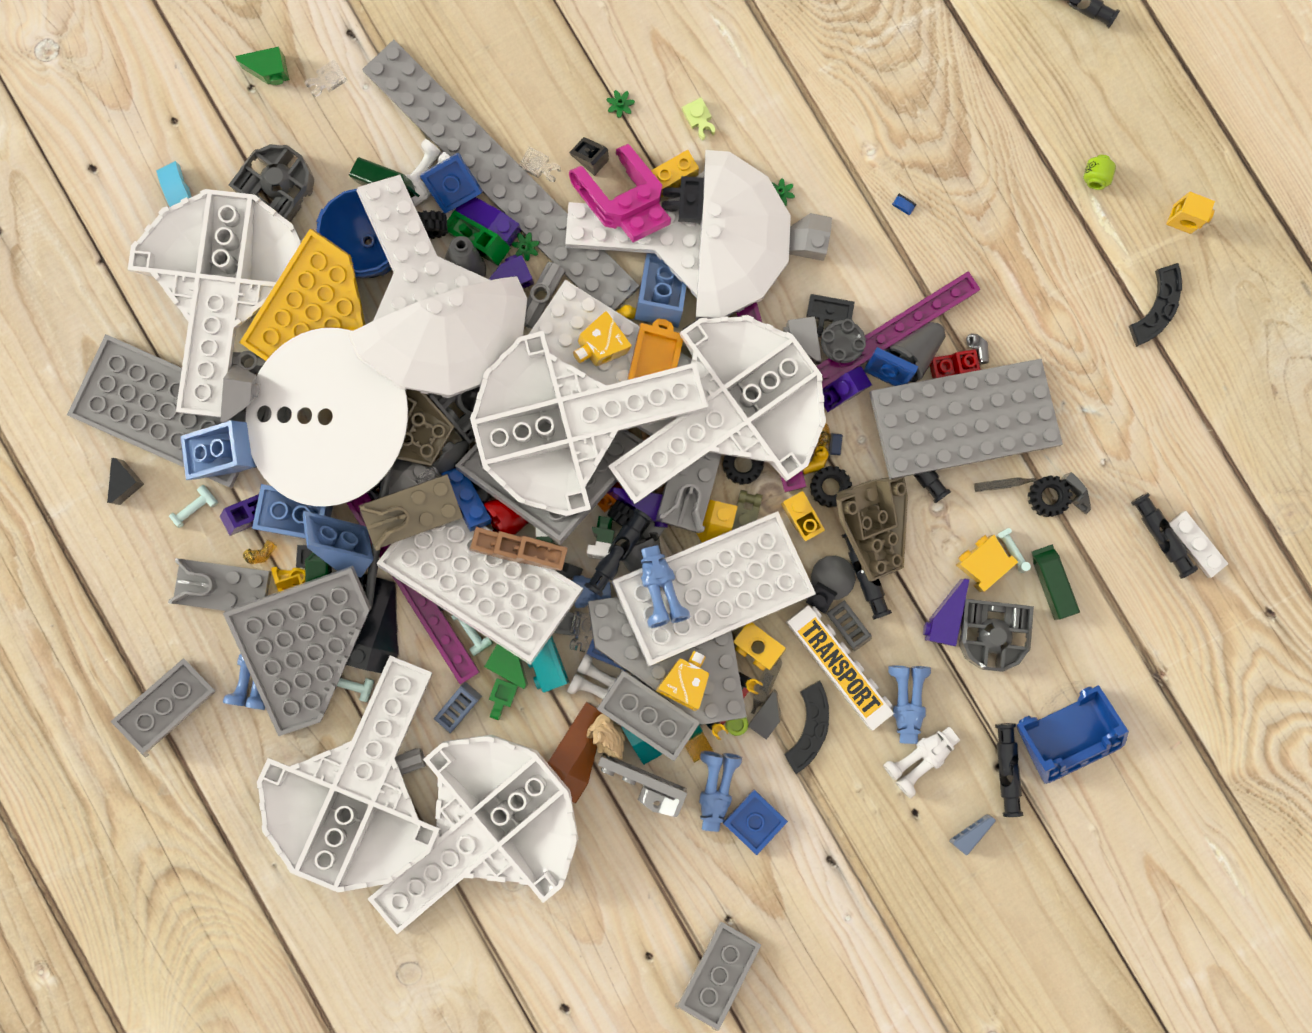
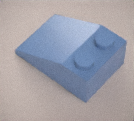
M646 253L635 320L653 323L660 318L670 321L673 327L678 328L683 313L686 285L671 272L670 267L662 259L660 260L655 253Z
M230 420L180 436L186 480L237 473L256 467L251 455L247 422Z
M261 484L252 529L306 539L303 512L307 511L331 517L333 506L302 504L287 498L270 485Z
M304 511L303 522L307 548L337 571L354 566L357 576L361 578L373 561L367 527Z

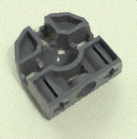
M269 144L263 148L255 149L229 183V186L236 193L256 195L278 214L291 222L301 208L300 204L303 201V197L312 194L314 177L301 154L288 145ZM295 155L298 159L295 161L291 168L287 167L288 163ZM258 159L266 165L261 174L250 168L253 160ZM280 185L282 188L279 191H273V186ZM293 186L300 189L294 199L288 195L290 192L289 188H293ZM261 190H263L269 198L273 199L271 204L267 203L264 199L258 196Z
M480 387L450 398L432 393L426 394L454 425L453 429L458 435L470 444L475 439L470 417L473 413L477 392H479ZM454 401L457 407L465 413L460 418L449 407Z
M965 599L961 619L962 635L959 640V647L964 658L982 670L1003 672L1019 665L1031 648L1034 606ZM988 611L1005 613L1004 621L996 618L987 619ZM992 624L993 629L989 632L984 630L987 625ZM968 627L979 628L977 641L967 640ZM1012 632L1026 633L1025 647L1011 645L1013 639ZM988 653L997 654L996 667H987Z

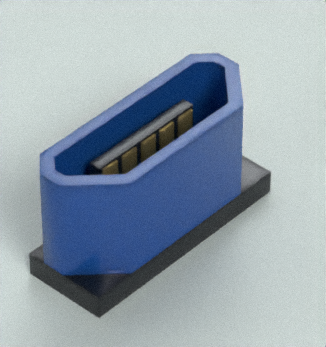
M900 193L892 203L894 207L907 215H910L917 205Z

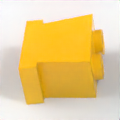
M995 535L982 536L975 543L977 547L971 552L967 550L958 558L960 562L956 564L958 568L977 582L973 586L979 592H985L1018 563L1013 555L1007 556Z

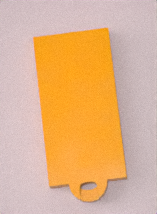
M659 318L652 325L640 324L627 380L678 366L683 339L680 333L674 332V327L670 321Z

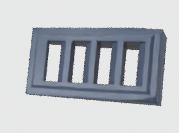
M464 682L434 717V720L451 734L480 700L482 695L468 683ZM458 699V700H459L460 702H462L467 708L464 709V708H463L459 703H457L455 700ZM452 706L461 715L458 716L449 707ZM446 713L455 722H450L445 716H443V714Z
M987 814L951 838L949 842L962 853L968 855L996 821Z

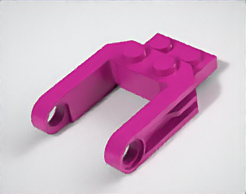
M626 144L616 149V156L618 155L621 164L626 169V173L637 187L616 196L613 200H609L582 166L570 170L569 178L573 187L605 227L614 229L621 227L634 243L670 225L671 218L660 205L662 184L633 148Z

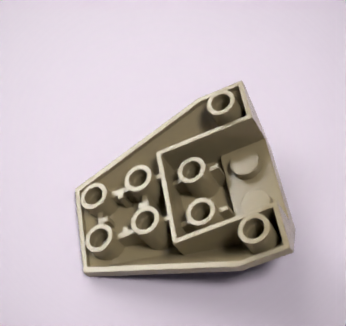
M406 389L408 423L404 442L397 459L431 466L452 432L454 425L426 394L420 393L421 391Z
M887 477L870 480L837 492L836 501L840 522L868 580L874 581L904 568L908 505L905 477L895 479Z

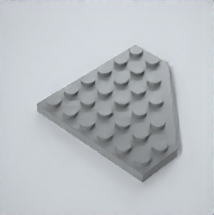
M627 429L618 431L585 487L591 510L617 482L608 466L643 442V440ZM477 443L455 465L456 470L560 545L591 512L590 510L566 517L519 503L483 469Z
M354 566L237 606L223 613L278 736L319 723L323 719L371 609Z
M619 598L588 601L595 649L608 656L617 665L634 675L655 692L677 660L681 658L688 662L693 651L706 657L701 669L707 671L709 677L701 705L697 711H693L658 693L700 722L699 725L747 717L732 631L648 667Z

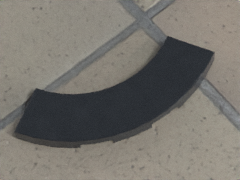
M1179 263L1155 271L1157 277L1155 302L1144 318L1128 326L1136 347L1160 334L1176 314L1182 291V276Z
M820 680L800 691L806 708L805 726L796 744L784 753L795 774L807 767L817 756L828 732L829 704Z

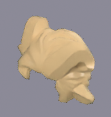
M599 715L588 728L587 738L593 737V744L597 745V752L599 754L605 753L608 757L622 760L625 741L623 729L606 715Z

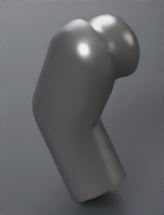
M969 334L966 342L969 347L976 349L979 364L989 363L988 342L978 334Z

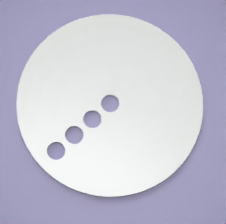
M342 328L315 329L302 333L280 346L260 369L256 377V383L259 384L258 397H254L246 409L251 455L258 470L279 493L302 504L334 506L350 502L364 495L375 487L391 469L400 453L406 435L408 423L406 391L397 388L395 383L384 375H379L376 372L377 370L358 359L348 337L349 333L352 332L351 330ZM262 406H268L271 409V418L267 422H261L257 417V412ZM282 407H289L292 412L291 419L287 423H281L277 417L278 411ZM307 407L312 412V419L307 424H301L298 420V413L302 408ZM325 408L330 409L333 414V419L328 425H322L318 420L319 412Z

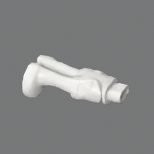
M424 139L421 144L424 151L421 163L410 175H405L413 182L416 193L420 195L419 197L414 196L411 198L415 207L422 201L427 200L431 195L425 183L421 180V173L427 171L437 159V164L451 157L445 152H441L427 139Z
M585 654L577 672L598 680L608 686V689L589 682L575 673L567 692L575 694L578 691H586L604 699L617 678L597 669L592 664V657Z
M947 727L942 732L937 731V734L928 738H922L916 744L917 748L904 759L895 763L887 761L883 765L889 776L896 781L907 768L921 758L923 759L916 768L896 782L897 786L910 799L916 794L914 789L915 782L933 767L935 769L941 767L950 752L954 750L953 746L960 741L950 727Z

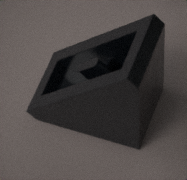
M585 137L569 152L573 158L594 176L609 161L608 149Z
M111 458L107 503L121 505L141 488L144 483L124 460Z

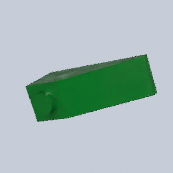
M455 210L447 220L448 233L454 238L459 236L467 237L483 258L497 266L511 249L498 234Z

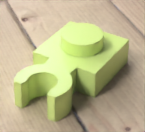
M702 97L682 107V111L691 128L693 129L698 126V135L701 140H705L703 131L706 129L710 130L712 135L715 134L714 125L707 122L711 120L712 116Z

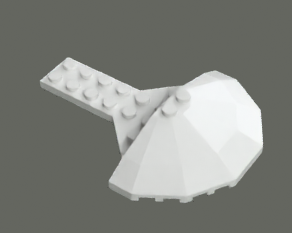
M705 150L704 171L697 176L704 178L701 223L678 222L679 210H665L671 218V224L633 243L621 227L616 229L605 227L587 203L569 202L565 245L567 248L655 253L697 298L695 320L700 317L707 319L721 318L735 312H740L755 302L762 301L783 269L786 268L789 262L791 215L768 176L729 151ZM680 197L670 198V199H668V200H669V201H680Z
M401 175L358 187L357 193L394 272L374 320L350 332L348 335L358 359L363 363L366 362L377 370L376 372L379 375H384L395 383L397 388L402 390L411 389L421 391L420 393L424 394L432 393L450 398L480 387L484 372L499 359L503 352H506L515 343L514 341L518 337L523 336L527 297L518 277L489 280L437 256Z
M204 189L200 191V194L191 198L186 197L180 200V203L171 207L166 206L158 212V217L151 225L148 224L144 229V234L137 242L134 241L131 245L128 270L133 273L154 277L189 322L176 412L221 418L223 378L231 369L236 329L258 313L301 244V240L294 225L256 195Z
M749 315L729 318L728 316L712 319L700 318L681 331L680 336L692 355L691 364L696 363L708 408L680 415L608 466L634 504L641 501L709 452L769 462L784 480L788 481L808 466L826 423L822 374L793 334L789 332L785 333L768 323L764 324Z
M544 331L518 337L514 341L515 343L506 352H503L499 359L484 372L470 420L483 469L519 503L567 517L591 510L585 487L618 431L706 409L708 405L696 363L606 386L549 353Z
M389 656L352 741L292 766L270 758L267 759L257 780L260 798L259 806L262 816V832L275 848L274 850L284 861L290 873L333 891L344 892L389 884L430 854L440 828L419 820L398 767L396 756L433 674L432 672Z
M494 735L442 742L423 759L438 777L437 787L439 789L435 819H437L436 827L440 828L433 848L430 854L391 883L384 884L368 900L396 934L401 932L463 878L473 879L475 877L484 878L488 881H510L529 885L544 903L563 887L579 839L570 789L537 750Z

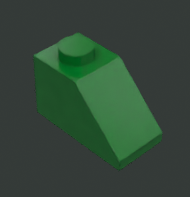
M279 46L235 56L242 69L268 85H280L284 81L290 80L285 56Z
M497 644L484 667L522 689H526L528 682L522 660Z

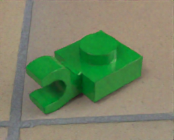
M496 678L489 700L495 702L490 718L499 720L504 705L511 707L518 689L517 685Z

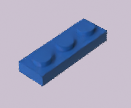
M456 468L441 473V476L448 475L463 519L470 532L474 531L476 527L481 528L491 524V517L470 479L456 470Z

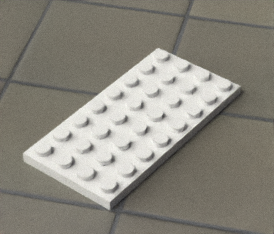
M565 280L529 334L544 331L549 353L607 386L628 379L639 326ZM607 311L632 345L629 352L600 366H595L589 358L582 363L577 362L573 351L581 347L578 343L580 334L601 314ZM680 352L677 367L691 364L692 359ZM679 416L637 426V428L652 436Z
M778 511L665 558L675 575V580L672 583L677 599L681 606L690 612V618L685 621L671 622L667 597L663 587H660L663 603L670 621L661 627H648L647 620L653 614L654 607L648 588H645L642 584V568L612 580L614 589L648 667L816 594Z
M463 518L392 543L377 562L379 568L530 665L583 592L581 586L554 569L518 563L470 551L474 531L470 532ZM486 526L481 527L483 529L490 530Z

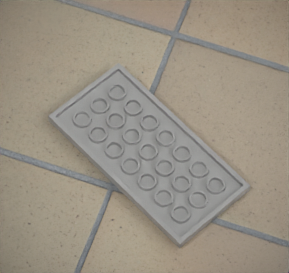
M105 334L67 413L68 416L182 467H184L180 436L224 423L220 422L221 418L177 413L176 407L182 368ZM267 406L260 407L257 412V417L261 422H263ZM247 407L228 421L246 422ZM239 472L207 478L232 488Z
M1042 359L887 387L869 392L889 479L1063 445Z

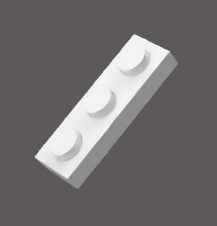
M1187 511L1181 512L1169 522L1173 531L1188 551V554L1208 578H1212L1228 565V562Z

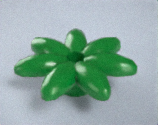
M615 90V98L606 99L608 103L612 104L608 112L611 113L617 110L618 118H621L623 111L631 114L628 106L633 105L635 101L627 100L628 91H625L621 96Z
M783 178L780 179L779 185L772 182L784 205L787 206L786 198H795L793 193L788 192L793 188V184L785 186Z
M531 232L525 238L521 233H518L519 242L512 243L513 247L519 248L515 255L518 257L524 253L525 260L529 261L530 254L538 255V252L533 247L537 246L539 241H531Z

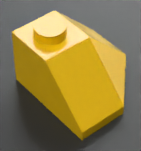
M709 500L702 525L705 529L701 533H696L701 543L732 531L738 506Z

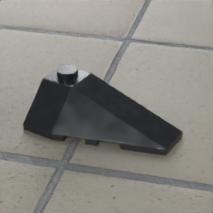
M376 578L372 609L369 611L346 665L382 673L389 656L398 658L396 582Z

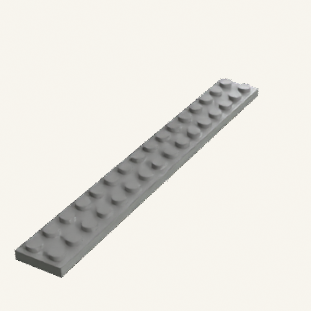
M395 40L391 41L362 69L442 152L449 156L459 152L483 190L482 192L503 213L519 223L521 231L525 235L529 232L532 233L531 241H539L537 247L551 262L559 265L566 271L564 275L576 287L614 311L639 289V285L604 250L566 247L568 214Z

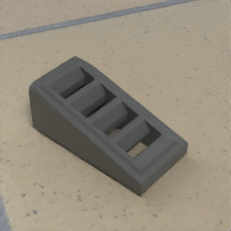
M845 600L826 613L853 651L858 650L872 639V635ZM846 610L847 613L838 620L835 618L836 615ZM850 617L853 619L844 627L840 625ZM857 625L858 628L848 635L846 631ZM861 632L864 634V635H863L862 637H860L858 640H856L855 642H853L852 639H853L855 636H857V635L860 634Z

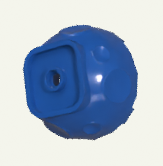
M357 189L343 191L330 200L324 209H321L316 221V231L351 255L356 278H374L383 276L392 270L359 198ZM367 239H372V242L369 245H366L365 241Z

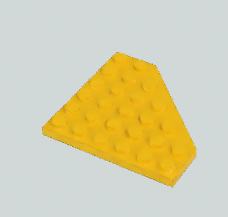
M309 229L239 343L267 361L280 346L302 333L320 328H342L354 331L366 325L351 255L314 229Z

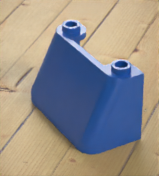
M1099 685L1094 688L1087 687L1079 693L1080 696L1077 702L1040 720L1037 717L1031 718V716H1026L1018 722L1017 730L1045 784L1060 779L1110 755L1126 744L1129 731Z

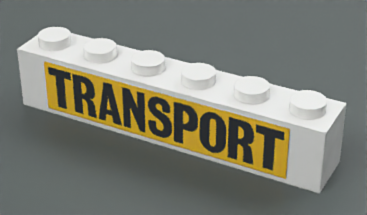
M806 605L785 623L865 725L873 731L894 714L891 710L893 705L885 696L881 698L876 691L879 689L876 683L871 678L867 680L862 674L865 671L857 660L854 662L848 656L850 653L849 649L843 642L840 644L834 638L836 633L829 624L825 626L820 620L822 615L816 607L813 606L811 608L809 605Z

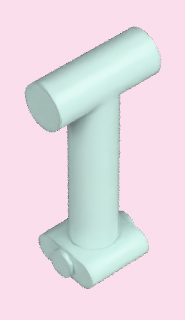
M205 485L197 489L201 495L178 514L171 513L169 515V518L178 528L184 525L182 521L204 504L208 503L211 508L218 504V501Z
M1007 528L997 534L996 538L998 540L1002 539L1010 554L1018 561V571L1025 573L1030 570L1031 565L1025 561L1009 535L1012 530Z
M454 615L451 616L453 620L457 619L474 643V646L469 648L473 656L493 644L491 639L486 637L482 640L474 628Z
M340 678L337 686L361 693L359 700L368 702L374 680L366 678L364 684Z

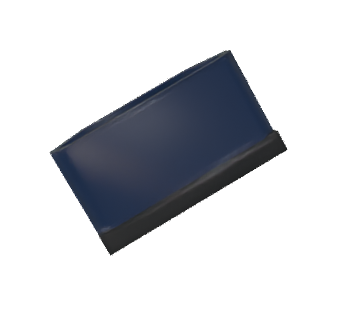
M830 434L829 455H841L842 434Z

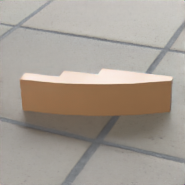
M476 527L469 550L518 563L562 571L568 548L527 536L519 537L501 531L497 533Z

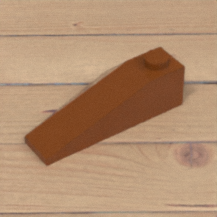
M587 701L548 761L549 766L570 789L573 803H577L589 783L597 745L593 744V737L587 738V730L596 718L603 714Z

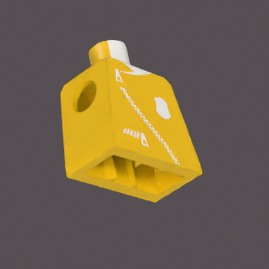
M605 311L580 334L578 343L581 347L573 351V355L579 363L589 358L595 366H600L626 355L632 345L609 313Z
M693 651L688 662L681 658L677 660L657 687L656 692L693 711H697L701 705L709 673L701 669L706 657Z

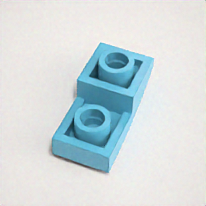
M176 161L156 170L169 207L180 203V200L186 197L191 198L190 189L184 183L181 167Z

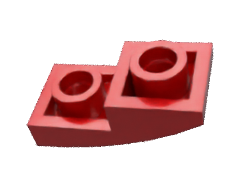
M976 349L934 357L930 364L932 379L981 370Z

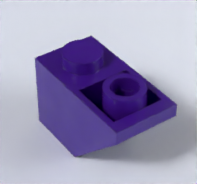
M861 366L848 371L822 389L824 407L827 412H830L872 386Z

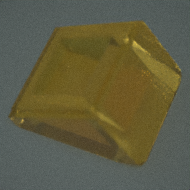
M703 732L690 738L685 745L694 763L701 759V751L714 752Z

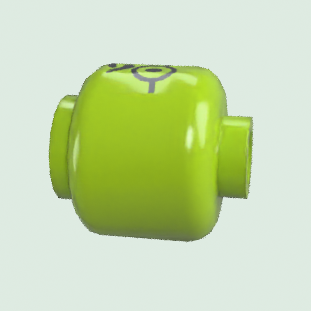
M1107 155L1093 157L1087 162L1083 179L1088 187L1102 190L1111 185L1116 165Z

